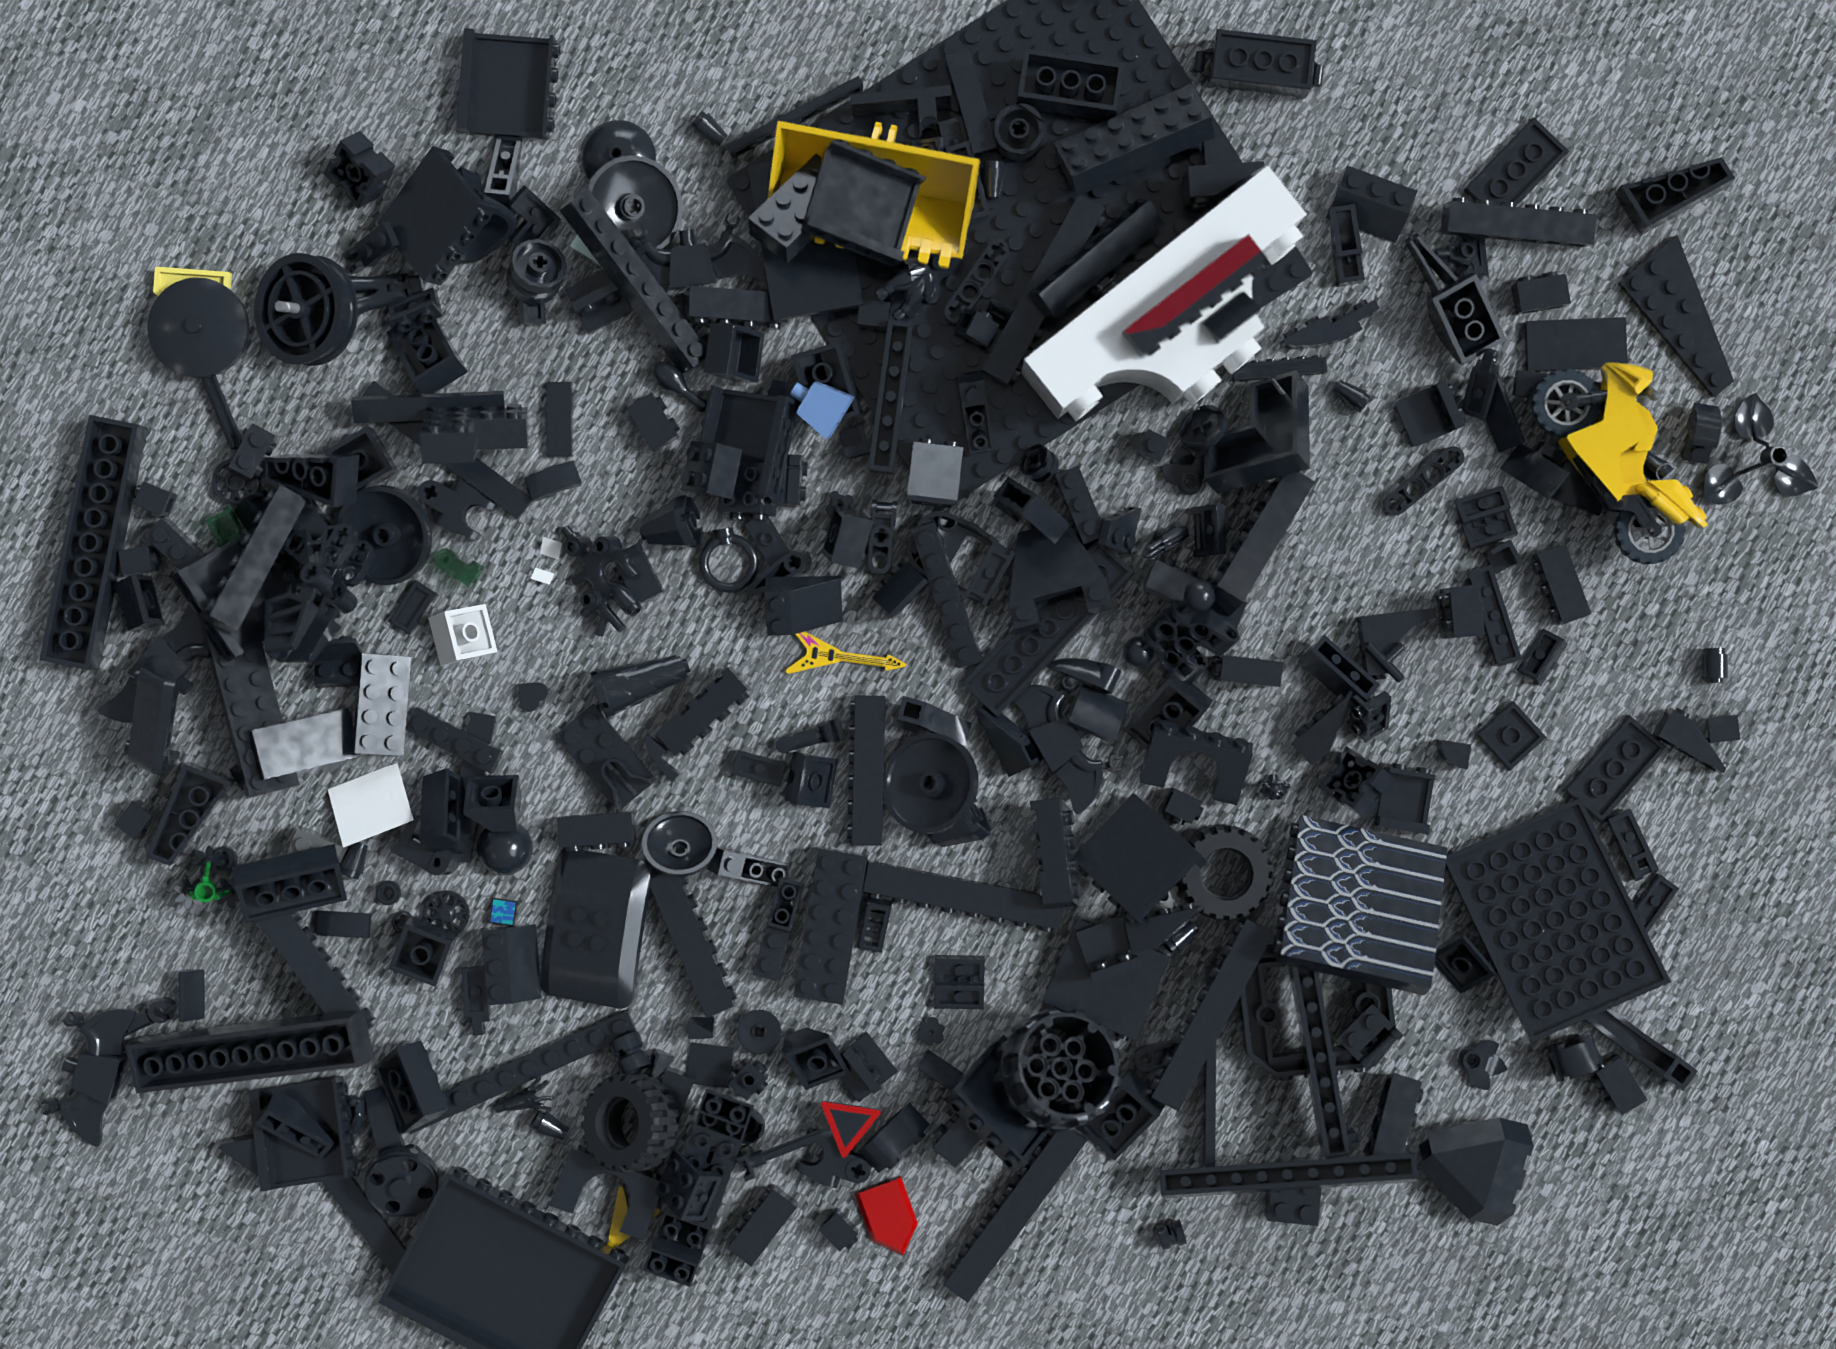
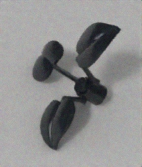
M1757 393L1745 398L1734 414V429L1739 437L1746 439L1753 436L1755 442L1766 447L1760 454L1761 462L1736 473L1727 464L1719 463L1711 466L1703 478V497L1705 500L1715 505L1728 504L1735 501L1743 491V485L1737 477L1764 466L1768 468L1775 467L1778 470L1773 476V482L1777 491L1784 496H1798L1817 489L1816 478L1803 459L1796 455H1789L1788 450L1784 446H1773L1772 442L1768 443L1759 439V437L1767 436L1773 429V414Z

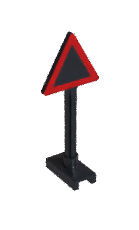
M822 1101L821 1105L829 1123L828 1126L764 1151L761 1149L754 1152L751 1144L741 1147L736 1159L738 1163L743 1161L747 1169L744 1175L745 1182L754 1179L759 1166L767 1164V1161L830 1136L835 1138L841 1156L845 1158L878 1118L881 1110Z

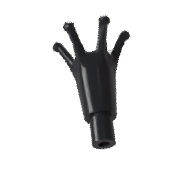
M537 1076L536 1080L525 1090L494 1104L495 1112H511L527 1108L544 1109L550 1112L551 1107L544 1106V1103L540 1102L552 1101L554 1097L536 1096V1093L547 1086L549 1082L545 1080L543 1084L535 1087L541 1080V1077Z

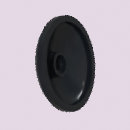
M624 120L609 121L595 128L587 137L582 150V165L589 180L603 164L615 159L613 157L615 150L621 151L619 157L635 155L646 157L656 162V150L647 132L640 126Z
M673 811L657 817L648 825L642 838V850L646 861L656 871L668 876L685 877L702 871L711 863L717 851V835L713 826L704 817L689 811Z

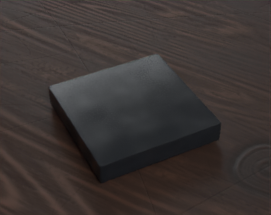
M1514 701L1509 702L1475 733L1508 771H1511L1547 738Z

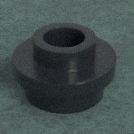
M384 881L378 885L376 897L383 905H393L401 897V888L394 881ZM387 888L392 889V897H387L385 895V890Z

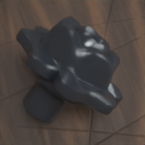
M1270 774L1268 776L1269 782L1262 784L1260 793L1270 800H1280L1288 793L1287 790L1290 788V784H1287L1286 781H1280L1277 774Z

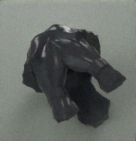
M916 252L909 253L907 260H902L897 264L894 275L879 284L874 291L876 297L883 302L893 301L899 291H906L904 302L892 312V316L896 321H902L911 309L925 297L933 296L937 282L936 274L930 269L929 265L918 262Z

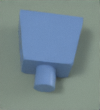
M814 382L810 390L797 383L790 393V396L801 402L796 413L825 439L831 438L855 398L850 394L820 382Z

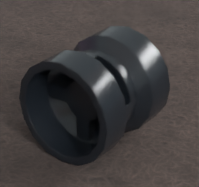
M1180 1219L1172 1221L1167 1226L1164 1224L1156 1226L1163 1251L1170 1249L1175 1244L1179 1246L1187 1244Z

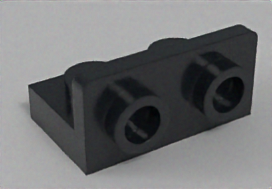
M1386 691L1377 696L1370 697L1367 702H1364L1357 694L1351 698L1349 727L1355 736H1359L1365 743L1389 729L1392 697Z

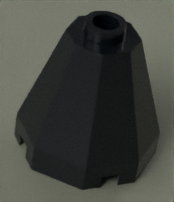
M687 495L674 498L643 519L642 526H640L642 539L646 540L648 544L686 548L702 546L704 531L703 527H697L696 519H701L693 498L687 497Z
M974 804L967 816L958 825L942 833L928 834V837L933 844L946 847L982 840L990 835L992 828L983 808L979 809Z

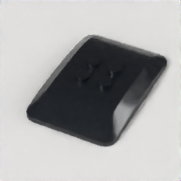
M565 849L560 853L548 913L540 983L542 990L546 994L618 1009L631 1005L635 993L652 877V869L649 863L640 859L583 849L579 851H566Z

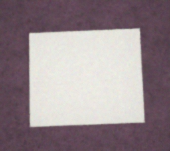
M397 763L328 789L343 848L413 821Z

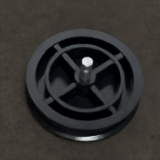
M293 253L278 259L265 272L257 288L254 302V318L257 332L267 350L283 362L307 366H319L331 362L346 349L356 328L358 300L352 280L338 263L327 257Z

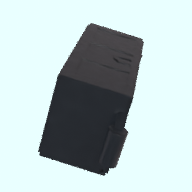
M1217 29L1212 39V47L1203 51H1196L1194 72L1208 78L1207 88L1211 89L1212 87L1240 91L1298 96L1300 99H1306L1311 88L1322 86L1324 65L1315 62L1317 40ZM1206 54H1211L1209 72H1204Z

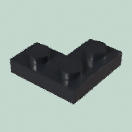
M525 185L508 202V205L524 218V221L509 238L516 246L527 240H543L561 220L555 212Z

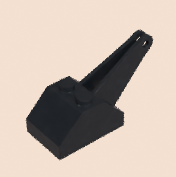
M1415 233L1412 235L1414 242L1409 237L1405 239L1406 246L1432 292V295L1427 297L1428 317L1438 338L1456 362L1464 365L1483 354L1484 351L1489 350V348L1492 349L1506 341L1477 274L1470 272L1458 279L1428 247L1419 234ZM1428 264L1431 266V268L1438 275V277L1441 279V281L1444 283L1446 287L1442 288L1440 286L1439 282L1437 281Z

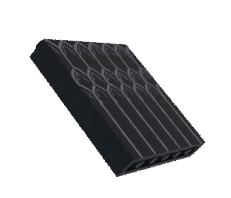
M1300 815L1297 822H1293L1290 828L1289 836L1293 838L1292 845H1289L1286 860H1290L1289 868L1285 869L1283 883L1287 884L1286 891H1283L1280 897V906H1283L1282 915L1279 914L1276 929L1280 930L1279 938L1275 939L1273 945V953H1276L1275 962L1425 996L1432 988L1447 847Z

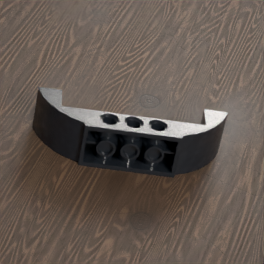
M706 1088L684 1157L698 1171H717L723 1178L704 1221L680 1220L666 1205L643 1271L691 1287L743 1142L754 1105Z

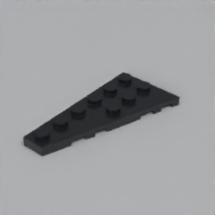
M1676 235L1617 284L1710 396L1714 398L1733 383L1734 379L1679 237Z

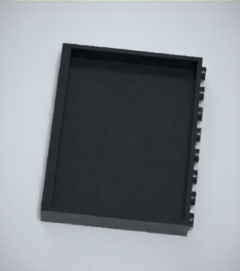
M451 1166L378 1303L468 1349H582L622 1275L629 1256L621 1248L610 1247L604 1244L601 1238L595 1235L588 1236L581 1232L578 1226L574 1224L567 1225L559 1221L555 1214L550 1212L544 1213L538 1210L533 1203L518 1200L510 1191L505 1189L499 1190L493 1187L492 1183L487 1179H478L470 1175V1172L463 1167Z

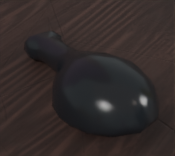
M662 361L653 364L651 371L653 379L662 389L683 396L699 412H705L707 400L700 398L687 387L684 376L677 367Z

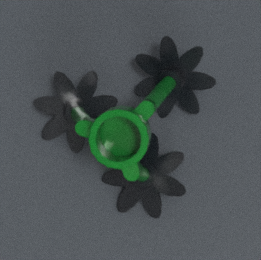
M210 845L206 847L205 853L196 850L195 854L200 859L194 860L192 865L201 866L200 873L204 874L203 880L196 879L191 884L189 879L184 877L183 886L173 887L176 892L181 893L175 898L174 902L184 901V906L188 910L192 901L197 905H202V902H209L212 899L218 900L217 904H222L227 900L228 907L232 909L234 900L239 901L230 883L224 878H220L222 888H216L215 883L209 880L210 871L213 874H217L216 866L226 865L225 861L218 859L223 854V851L219 850L213 853Z

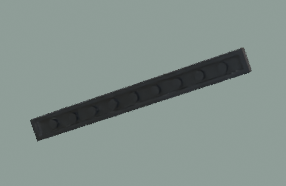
M623 1011L444 1091L443 1094L447 1098L449 1109L437 1119L409 1133L413 1134L534 1080L537 1076L545 1075L601 1050L619 1037L637 1032L629 1011Z

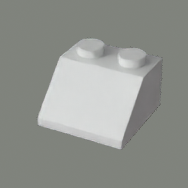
M485 604L445 611L428 617L440 666L497 652Z

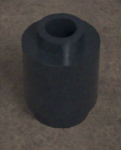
M1704 648V654H1702V678H1707V683H1723V678H1728V654H1725V648Z

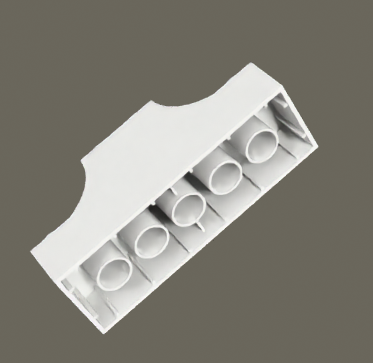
M1267 166L1024 360L1021 374L1057 419L1069 412L1075 421L1079 420L1093 409L1103 397L1098 391V387L1118 382L1138 383L1151 387L1168 398L1172 404L1184 396L1191 406L1194 405L1222 381L1215 373L1216 369L1224 365L1228 372L1233 374L1262 349L1254 339L1264 328L1257 315L1219 344L1203 325L1207 319L1245 291L1252 298L1253 277L1250 274L1246 275L1241 279L1244 284L1236 291L1231 293L1228 289L1221 295L1224 299L1212 309L1209 306L1202 309L1200 312L1203 316L1190 325L1187 321L1179 328L1182 332L1171 341L1167 337L1159 343L1162 348L1150 357L1146 353L1140 357L1122 332L1248 234H1250L1266 255L1271 265L1275 264L1304 237L1297 229V226L1306 216L1305 211L1269 166Z

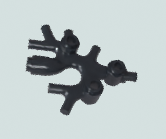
M569 525L565 526L561 530L567 538L564 543V550L569 556H579L583 563V570L572 576L571 581L574 585L589 581L593 588L585 590L580 597V603L583 606L580 611L581 616L588 618L594 610L598 612V622L594 634L597 636H604L609 622L618 633L622 632L626 625L610 608V600L613 599L620 609L631 617L637 615L642 610L641 601L628 587L619 583L609 582L605 578L604 569L608 563L616 562L631 580H636L640 573L631 564V558L643 551L642 545L636 543L624 549L620 539L616 536H601L592 544L589 537L582 536L579 532H574Z

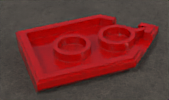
M900 1176L854 1193L871 1241L904 1255L918 1222L902 1177Z

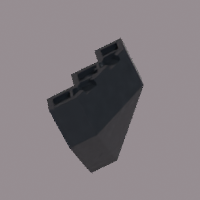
M1498 1117L1427 1131L1428 1139L1419 1145L1423 1161L1417 1167L1468 1220L1498 1226L1514 1215L1516 1204L1513 1202L1516 1191L1521 1190L1527 1172L1523 1169L1527 1155L1531 1156L1534 1148L1528 1124Z

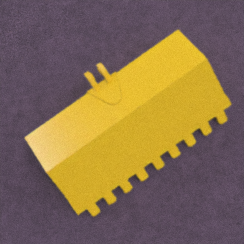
M782 121L777 122L768 199L816 153L823 157L825 147L833 139L844 140L851 147L869 150L873 153V156L880 159L893 160L897 166L915 169L919 172V175L926 177V180L919 187L901 248V251L904 252L902 260H907L910 249L919 251L918 262L921 264L928 263L930 253L940 255L938 265L942 268L949 267L951 257L962 259L967 230L974 206L980 164L979 159L895 143L897 126L891 125V128H889L887 141L880 140L879 138L882 133V123L880 122L875 123L871 138ZM818 237L814 238L815 243H825V240L820 239Z

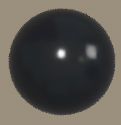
M519 823L517 831L492 832L484 828L477 841V856L481 864L488 871L496 875L507 876L521 871L528 864L533 853L532 838L526 828Z

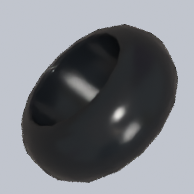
M407 911L397 912L391 921L393 929L397 933H402L403 929L397 926V918L404 915L410 919L412 914Z

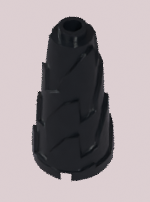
M673 655L658 660L642 661L635 664L630 663L604 670H594L590 674L605 718L609 719L615 714L660 693L664 689L684 681V678L687 677L686 673L691 671L686 658L681 659L680 656Z

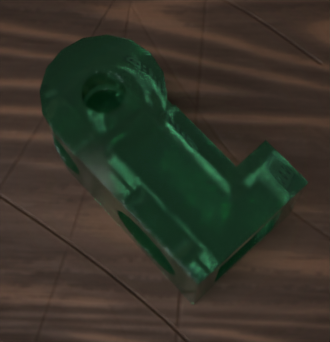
M448 548L438 550L434 557L436 566L471 588L474 587L486 568L474 560L469 565L460 559L456 551Z

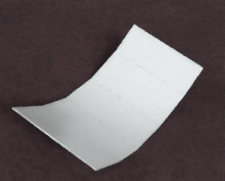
M543 537L540 554L559 559L562 543ZM535 568L530 579L550 584L554 573Z

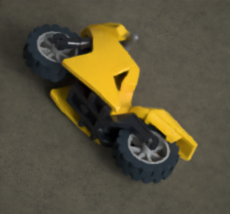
M1607 362L1600 367L1602 375L1600 390L1594 384L1595 381L1591 377L1588 378L1581 371L1577 372L1574 369L1557 370L1549 374L1537 384L1531 396L1530 409H1532V417L1538 423V427L1541 430H1545L1551 436L1561 438L1558 444L1567 455L1569 461L1585 478L1584 483L1590 486L1596 495V501H1600L1603 509L1608 512L1620 513L1615 519V528H1613V535H1615L1616 539L1615 544L1620 548V552L1631 561L1645 565L1656 564L1670 559L1679 551L1680 545L1684 542L1685 538L1683 537L1684 533H1686V526H1684L1683 522L1687 520L1698 529L1704 528L1708 524L1705 521L1707 519L1705 512L1700 506L1696 507L1691 500L1693 495L1686 485L1682 486L1675 479L1646 481L1643 474V465L1647 453L1651 450L1657 433V425L1650 411L1645 408L1648 398L1651 401H1657L1660 398V394L1652 386H1648L1652 382L1653 371L1634 364ZM1570 385L1568 392L1564 395L1558 388V386ZM1574 387L1577 388L1581 392V394L1576 395L1572 393ZM1554 389L1559 398L1548 400L1549 394ZM1547 404L1557 405L1558 409L1551 415ZM1571 410L1580 414L1574 421H1570L1569 411ZM1559 413L1565 414L1566 422H1561L1555 419V417ZM1656 518L1660 519L1663 522V524L1660 525L1656 521ZM1664 527H1668L1667 538L1660 535ZM1631 531L1641 532V536L1635 542L1631 536ZM1656 537L1664 542L1661 546L1654 549L1653 538ZM1644 539H1648L1649 549H1644L1638 545Z

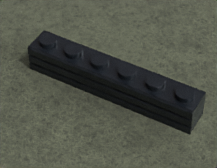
M1313 355L1312 358L1298 356L1294 360H1291V357L1281 358V361H1275V359H1266V362L1252 360L1232 374V381L1275 378L1277 375L1297 370L1301 376L1326 374L1327 361L1326 357H1322V355Z

